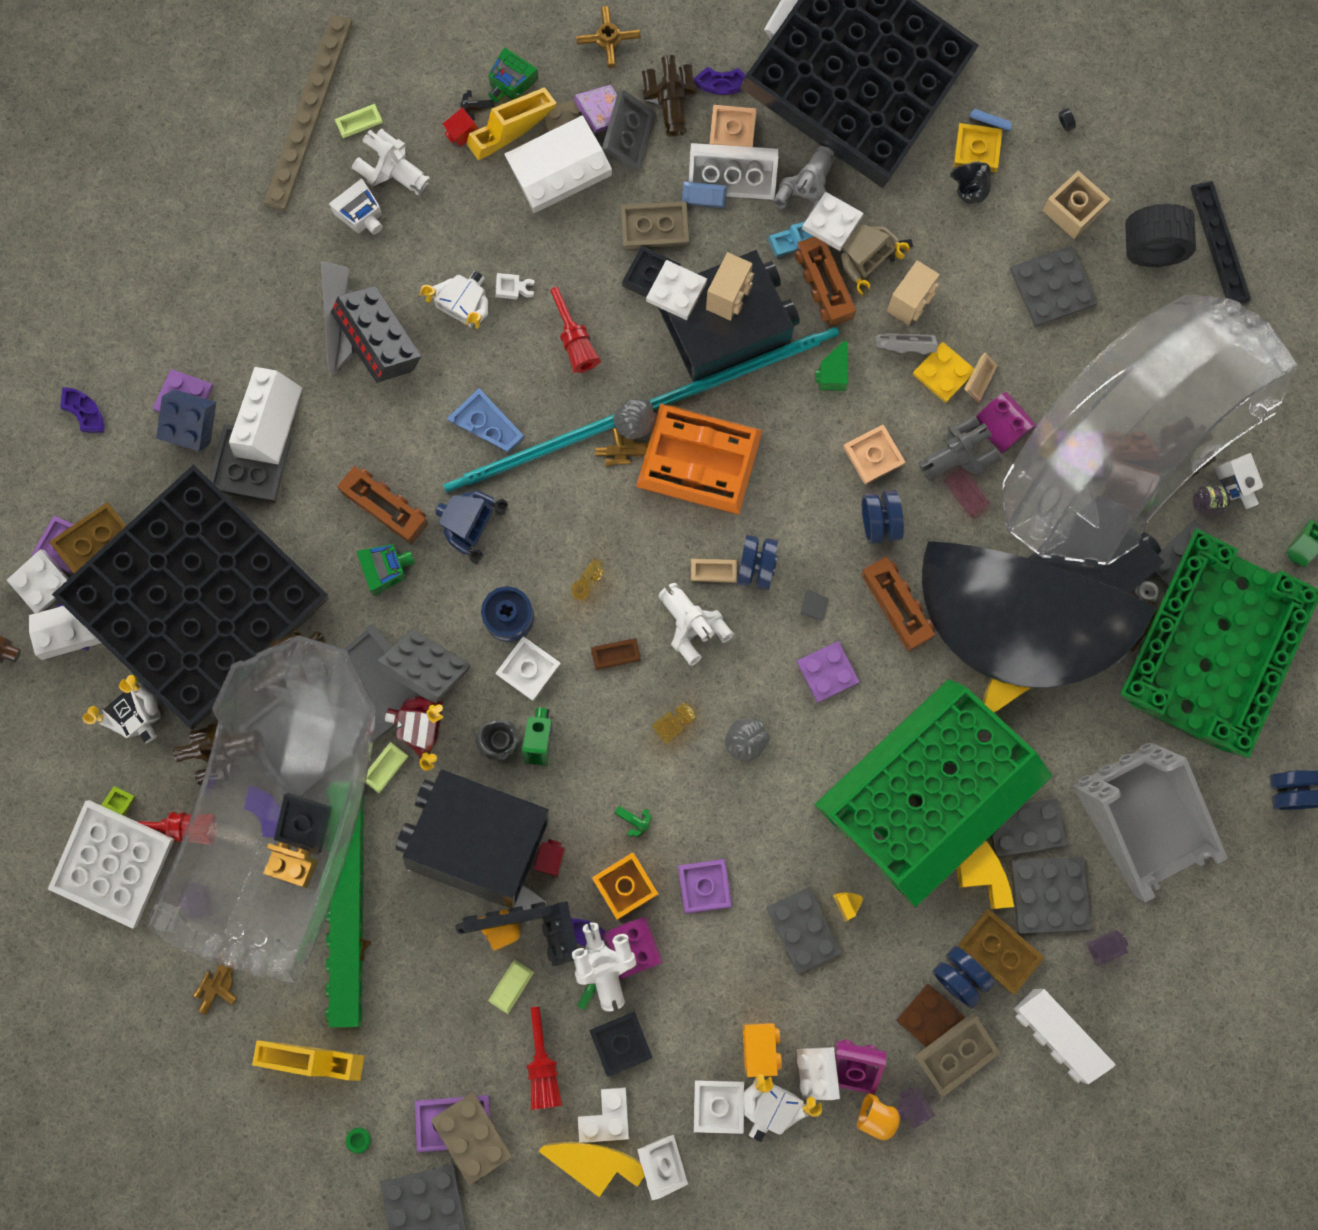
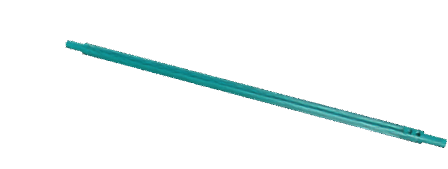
M834 327L819 334L813 333L810 336H805L795 342L650 399L653 411L659 409L660 403L671 405L797 353H802L807 349L820 345V342L838 336L839 330L837 327ZM614 414L484 467H479V469H474L469 473H464L463 477L443 484L445 491L448 493L465 485L469 487L474 483H479L489 477L616 427L613 419Z

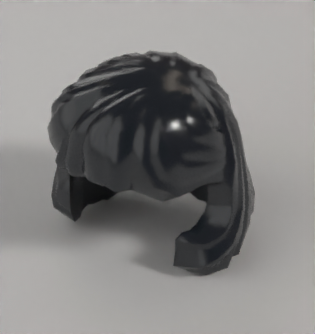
M979 161L966 163L950 172V177L959 184L957 189L958 196L965 203H980L988 197L991 189V168L987 163Z

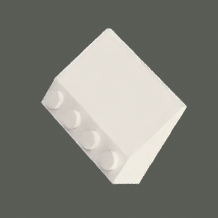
M583 115L505 153V157L533 213L612 176V168Z

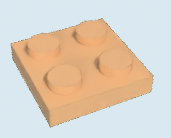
M713 105L709 144L753 147L756 108Z
M884 425L863 434L843 446L865 485L904 466L906 463Z

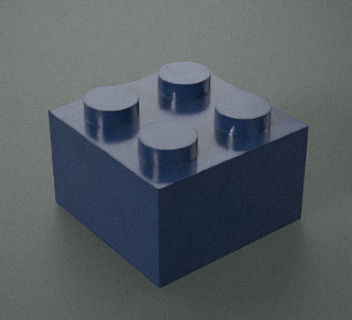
M175 389L164 394L161 399L156 439L196 451L204 449L211 442L217 402Z

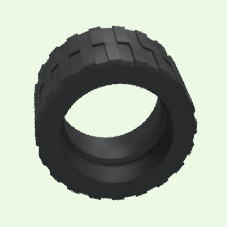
M1178 204L1146 206L1130 214L1125 221L1126 256L1134 264L1146 267L1171 266L1189 259L1196 251L1195 215L1191 209Z

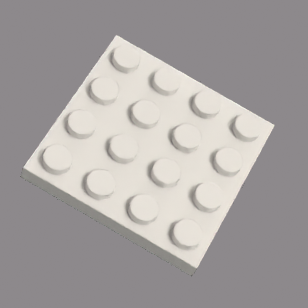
M90 800L85 801L48 890L132 929L136 928L174 839Z

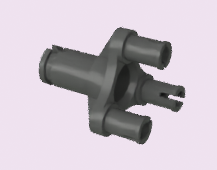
M972 415L958 425L953 424L948 427L947 446L926 457L923 462L919 461L918 464L921 470L925 471L927 480L931 481L934 476L938 477L957 465L978 476L984 472L985 468L1000 461L1001 457L994 447L977 458L974 456L972 451L974 445L992 435L989 429H987L986 424L983 423L980 426L976 416Z

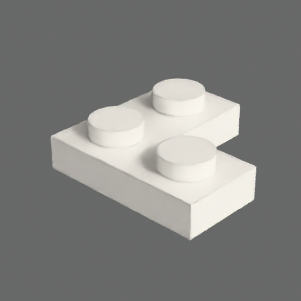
M626 1088L601 1089L602 1115L578 1116L579 1143L629 1139Z

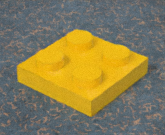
M959 123L953 166L959 167L966 163L979 161L987 163L991 168V172H997L1003 129Z
M942 342L937 347V352H932L912 375L942 401L947 403L969 380L974 368Z

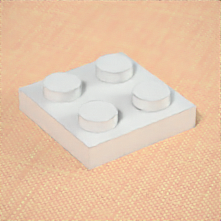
M825 192L803 224L802 230L841 251L862 219L863 213Z
M666 260L646 297V302L687 320L707 283V278Z
M40 549L11 575L7 581L36 614L43 612L56 600L52 593L69 578L46 551Z
M522 637L495 674L534 702L558 670L561 663L531 641Z
M834 1047L797 1049V1065L799 1067L802 1100H807L808 1097H814L815 1100L840 1099Z
M695 1080L694 1132L743 1134L744 1082Z
M674 1135L664 1137L637 1149L652 1200L660 1199L688 1185Z

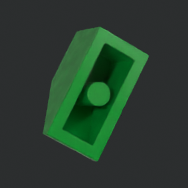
M843 341L821 361L819 370H815V383H819V390L846 391L848 385V341Z
M1312 519L1308 521L1286 551L1288 558L1297 565L1300 564L1305 567L1318 554V524Z

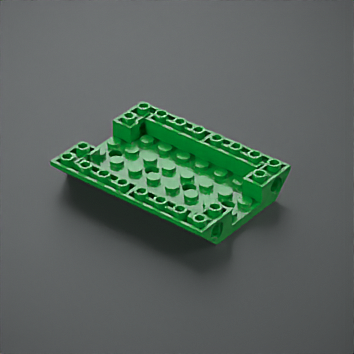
M1196 528L1121 689L1120 695L1132 707L1221 751L1250 758L1316 608L1318 589L1281 570L1271 573L1237 556V548ZM1238 578L1246 582L1245 590L1237 587L1236 581ZM1219 619L1227 621L1228 628L1226 631L1219 628ZM1202 659L1208 661L1210 665L1208 672L1200 669L1199 664ZM1183 701H1187L1191 705V711L1188 714L1184 713L1181 709Z
M948 679L825 793L814 806L846 839L850 838L881 869V874L916 908L1053 776L1037 752L967 687ZM983 731L988 732L991 739L988 742H981L978 740L977 735ZM946 764L955 765L957 768L956 773L952 775L946 774L943 771V767ZM912 796H919L923 803L919 807H912L908 801ZM882 828L888 832V836L884 840H878L874 837V832Z

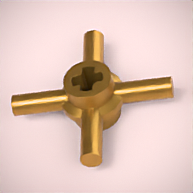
M604 6L601 8L602 25L596 34L576 36L577 45L597 43L602 49L606 50L607 67L614 68L616 67L614 49L620 44L621 40L641 39L640 30L619 31L611 23L609 7Z

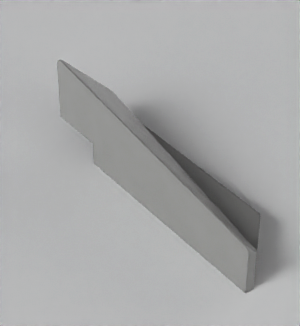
M323 261L321 262L327 363L331 374H336L341 365L354 356L353 346L331 314L337 297L351 293V290H347L350 269Z

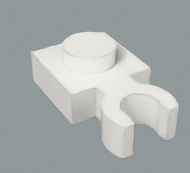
M497 273L495 297L517 299L518 293L524 297H533L534 292L526 290L525 287L533 286L534 280L526 279L520 282L519 275Z

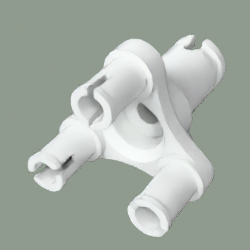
M380 129L377 134L369 130L367 132L369 135L366 134L364 136L363 142L378 152V156H380L378 164L374 169L363 161L362 158L358 157L351 169L365 177L367 182L373 187L393 177L409 190H414L415 194L419 196L429 184L430 177L425 176L421 170L405 159V143L400 139H394L383 129Z
M671 583L669 587L672 590V595L664 588L660 592L659 598L677 620V628L671 645L692 666L699 662L702 656L690 643L691 639L699 635L701 640L705 642L708 640L707 635L711 638L716 633L722 643H725L733 637L734 632L723 621V616L718 610L712 612L703 611L699 606H694L686 594L679 589L678 584Z
M590 923L591 930H589L588 924L583 927L587 942L586 949L579 948L572 952L576 967L575 977L577 983L582 985L596 984L603 1010L614 1011L612 1006L613 1000H616L617 1007L620 1009L624 1005L625 1000L619 975L636 965L635 955L630 949L629 938L626 934L615 936L613 944L616 951H613L601 940L598 924Z

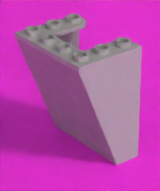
M1147 743L1142 745L1139 751L1121 756L1118 762L1112 765H1104L1099 768V772L1083 776L1078 780V783L1072 785L1133 895L1144 903L1155 898L1151 888L1154 890L1160 889L1158 882L1194 863L1203 866L1205 865L1204 859L1207 860L1209 857H1213L1216 864L1228 859L1188 760L1179 754L1154 743Z

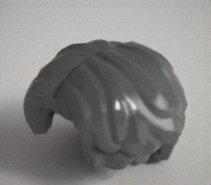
M636 398L626 401L621 408L616 410L613 419L620 435H623L626 439L635 440L645 437L650 433L657 415L653 412V405L649 400Z
M758 719L735 721L725 736L728 752L733 758L742 761H749L759 757L770 740L769 732L765 731L763 722Z
M491 720L482 725L476 733V744L480 754L490 760L508 759L518 750L521 744V739L515 733V725L511 721Z

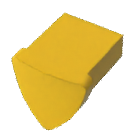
M846 892L833 895L845 921H849L856 916L863 901L862 896Z

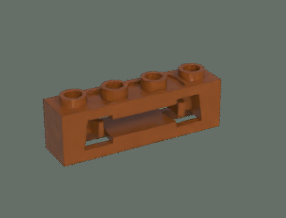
M816 237L798 242L796 252H794L795 259L798 265L802 264L804 268L803 277L805 282L811 284L813 289L811 290V295L814 302H818L821 307L819 312L822 321H827L830 328L854 319L856 309L827 243ZM821 259L823 261L822 269L834 294L830 302L828 300L829 293L817 266L821 265Z
M353 466L337 486L340 493L412 545L428 525L425 518L426 514L417 507L412 509L408 506L409 502L400 494H397V496L389 492L391 489L382 481L379 483L372 479L373 475L366 469L362 468L359 470ZM364 484L371 488L373 494L400 513L396 520L401 526L395 522L390 514L367 498L370 492Z
M886 556L864 568L861 576L906 650L910 652L931 640L935 636V628L929 619L926 620L923 616V608L919 601L912 598L908 583L905 580H901L898 575L899 569L893 560L890 561ZM890 582L893 585L891 589L911 620L906 623V626L903 624L905 621L886 590Z

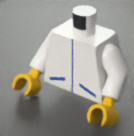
M476 271L472 273L469 279L456 275L453 279L450 278L435 286L423 285L419 296L426 295V302L430 303L432 298H435L436 308L471 328L475 323V328L478 329L480 323L488 316V299L484 289L480 287L485 278Z
M758 1074L754 1083L743 1094L744 1115L754 1122L749 1136L759 1142L763 1141L768 1130L781 1135L799 1120L809 1115L816 1117L822 1113V1104H816L814 1097H808L806 1104H803L804 1101L795 1094L773 1084L771 1076L765 1080L763 1074Z

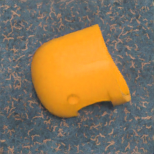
M508 909L500 910L501 915L509 913ZM516 923L481 931L485 936H488L486 937L493 951H496L516 942L520 938L521 925Z
M869 1093L863 1099L857 1121V1129L876 1139L889 1140L894 1136L899 1127V1112L891 1105L888 1107L882 1104L877 1096ZM872 1104L871 1110L868 1116H866V1110H868V1108Z

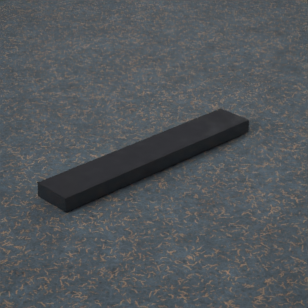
M1209 181L1192 185L1190 189L1227 304L1232 306L1250 302L1251 297L1214 183Z

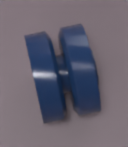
M896 490L883 491L881 498L876 493L863 494L861 502L862 518L868 543H881L884 534L889 541L902 540L904 520L898 492Z
M746 535L737 585L749 587L752 583L753 573H757V588L769 590L777 564L778 540L766 538L763 542L762 552H759L758 537Z
M504 586L496 588L486 596L482 603L481 615L483 623L491 636L499 641L509 643L519 641L522 637L528 635L533 627L534 612L531 602L524 592L515 587ZM511 613V616L506 617L505 614Z
M1295 770L1269 775L1272 789L1287 791L1272 796L1274 810L1318 808V790H1311L1318 788V771Z
M954 946L946 954L950 965L939 962L931 972L950 994L967 1007L973 1009L981 1000L976 989L981 992H988L995 984V981L975 959L961 948Z

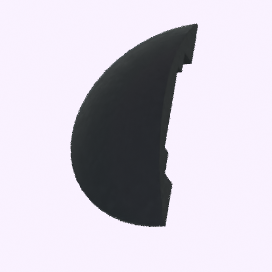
M928 541L922 567L924 600L928 614L941 639L956 656L974 670L989 678L1015 686L1029 688L1066 686L1081 682L1103 672L1123 658L1134 647L1149 625L1156 607L1094 579L1010 553L971 545Z

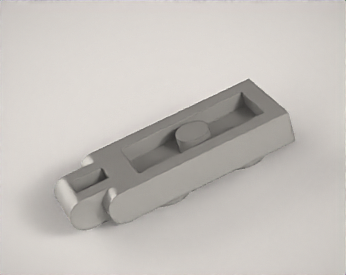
M886 333L885 335L879 334L875 337L878 348H886L898 353L915 351L920 354H929L930 352H937L938 344L935 335Z

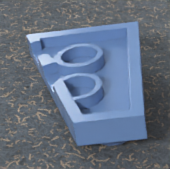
M480 388L447 418L450 422L508 453L525 438Z

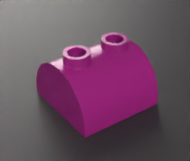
M1008 392L999 395L976 416L980 426L983 423L986 424L987 429H989L992 435L988 439L1001 454L1005 453L1037 427L1035 422Z
M646 917L631 921L600 935L604 944L613 951H616L613 944L615 936L626 934L629 938L630 949L635 955L636 965L619 975V980L663 963Z
M846 1039L836 1040L834 1052L838 1086L875 1095L886 1066V1051L878 1050L873 1045H855L852 1041Z

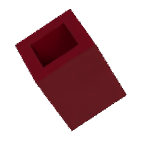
M548 839L547 843L541 842L534 868L536 872L559 877L566 851L564 847H561L562 842Z

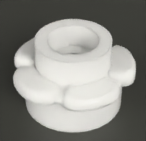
M1144 581L1135 589V594L1139 597L1138 599L1152 603L1158 597V588L1154 583Z

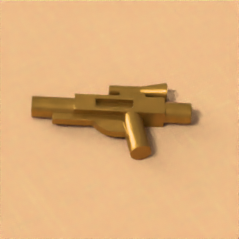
M615 428L612 430L615 446L595 447V456H615V459L606 458L607 467L616 464H631L630 460H626V456H645L649 443H636L632 439L623 438Z
M231 943L223 961L218 964V969L213 979L209 978L211 973L206 972L200 986L192 995L201 999L203 991H206L198 1009L200 1013L207 1015L217 995L231 1006L238 999V997L230 992L233 984L231 974L239 960V957L236 955L240 946Z

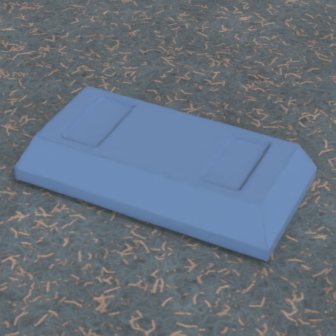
M977 109L970 113L971 119L1008 132L1012 128L1011 122Z
M683 182L682 202L686 201L688 205L725 208L727 186Z

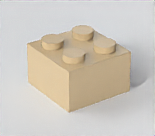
M1077 171L1048 198L1042 211L1075 239L1104 212L1111 199L1080 171Z
M727 252L707 291L706 310L730 321L734 314H739L743 305L744 294H749L753 285L751 281L754 273L751 272V262Z
M917 260L892 294L887 312L908 326L913 320L917 322L924 311L925 305H929L936 294L935 291L939 287L937 280L940 274Z

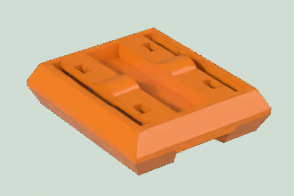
M660 403L636 487L739 515L763 430ZM675 423L684 425L683 430L675 428ZM729 437L739 440L738 444L729 442ZM664 467L671 468V472L667 473L662 471ZM651 471L656 472L660 477L667 475L668 479L671 480L673 478L682 479V485L650 477ZM717 481L727 483L726 488L718 486ZM703 486L712 487V491L718 492V489L723 490L722 493L727 495L728 492L734 493L733 499L702 491Z

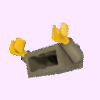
M864 224L860 225L852 232L842 248L841 258L844 270L852 282L855 281L857 283V292L860 295H863L862 290L859 288L861 285L867 286V289L870 291L869 282L862 280L861 276L866 278L894 250L898 259H904L905 257L899 249H903L907 253L910 250L907 243H899V239L884 226L869 227Z

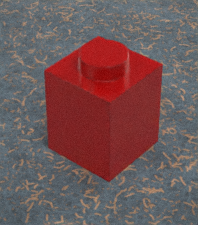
M463 108L442 124L447 130L444 133L452 144L456 141L459 147L467 143L469 133L479 129Z

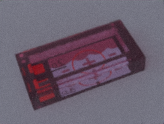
M963 468L943 481L970 517L990 504Z

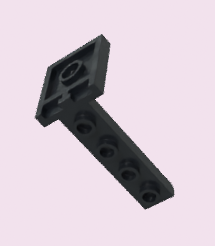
M568 901L545 906V902L531 904V909L523 910V906L508 909L509 913L502 915L500 910L485 913L486 918L478 919L477 915L462 918V923L455 925L458 934H465L543 918L542 931L547 938V956L552 962V967L573 962L572 952L577 949Z

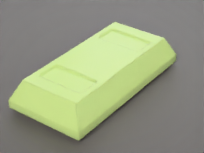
M375 104L335 119L342 138L383 123Z
M390 742L361 780L380 793L409 756Z
M514 959L488 1001L509 1014L535 972Z

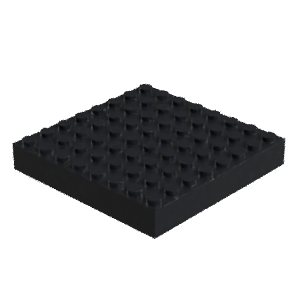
M798 0L744 77L740 89L821 146L830 148L834 155L883 188L979 45L917 0Z
M194 464L52 593L84 627L192 731L272 654L270 644L273 641L282 639L294 630H297L329 599L328 594Z

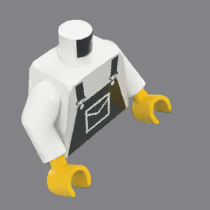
M129 675L127 679H122L119 684V688L123 693L102 710V715L96 706H91L87 713H84L82 719L87 724H94L97 720L100 725L123 735L125 738L140 735L144 743H148L157 737L151 725L160 719L161 714L158 710L157 696L143 683L137 684L136 676Z

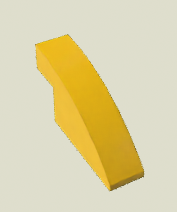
M544 87L491 109L486 127L469 133L467 146L479 161L528 132L548 115V112L552 111L557 103Z
M990 678L982 702L995 713L1031 688L1015 686Z
M985 841L957 868L959 888L988 885L991 910L1014 907L1006 874L996 854L988 842Z
M257 1040L252 1065L306 1076L360 1081L365 1055Z
M561 1142L543 1145L539 1150L541 1154L598 1197L601 1196L616 1172L636 1187L645 1177L640 1161L621 1151L603 1145L586 1142Z

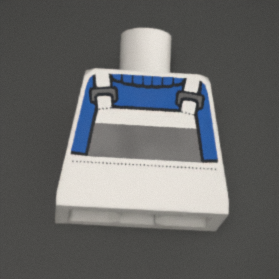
M360 179L329 203L333 214L358 234L367 228L375 235L383 227L377 220L382 216L380 207L363 179Z
M1251 453L1213 468L1231 500L1241 497L1246 509L1259 504L1254 491L1263 488V484Z

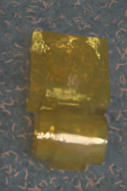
M595 557L582 573L581 578L572 584L571 594L574 599L583 601L589 596L588 585L592 581L597 582L603 575V562ZM580 588L584 589L582 593L576 592Z
M682 703L675 709L677 713L675 717L669 711L651 725L666 745L684 731L680 723L689 725L697 718L696 710L691 704Z

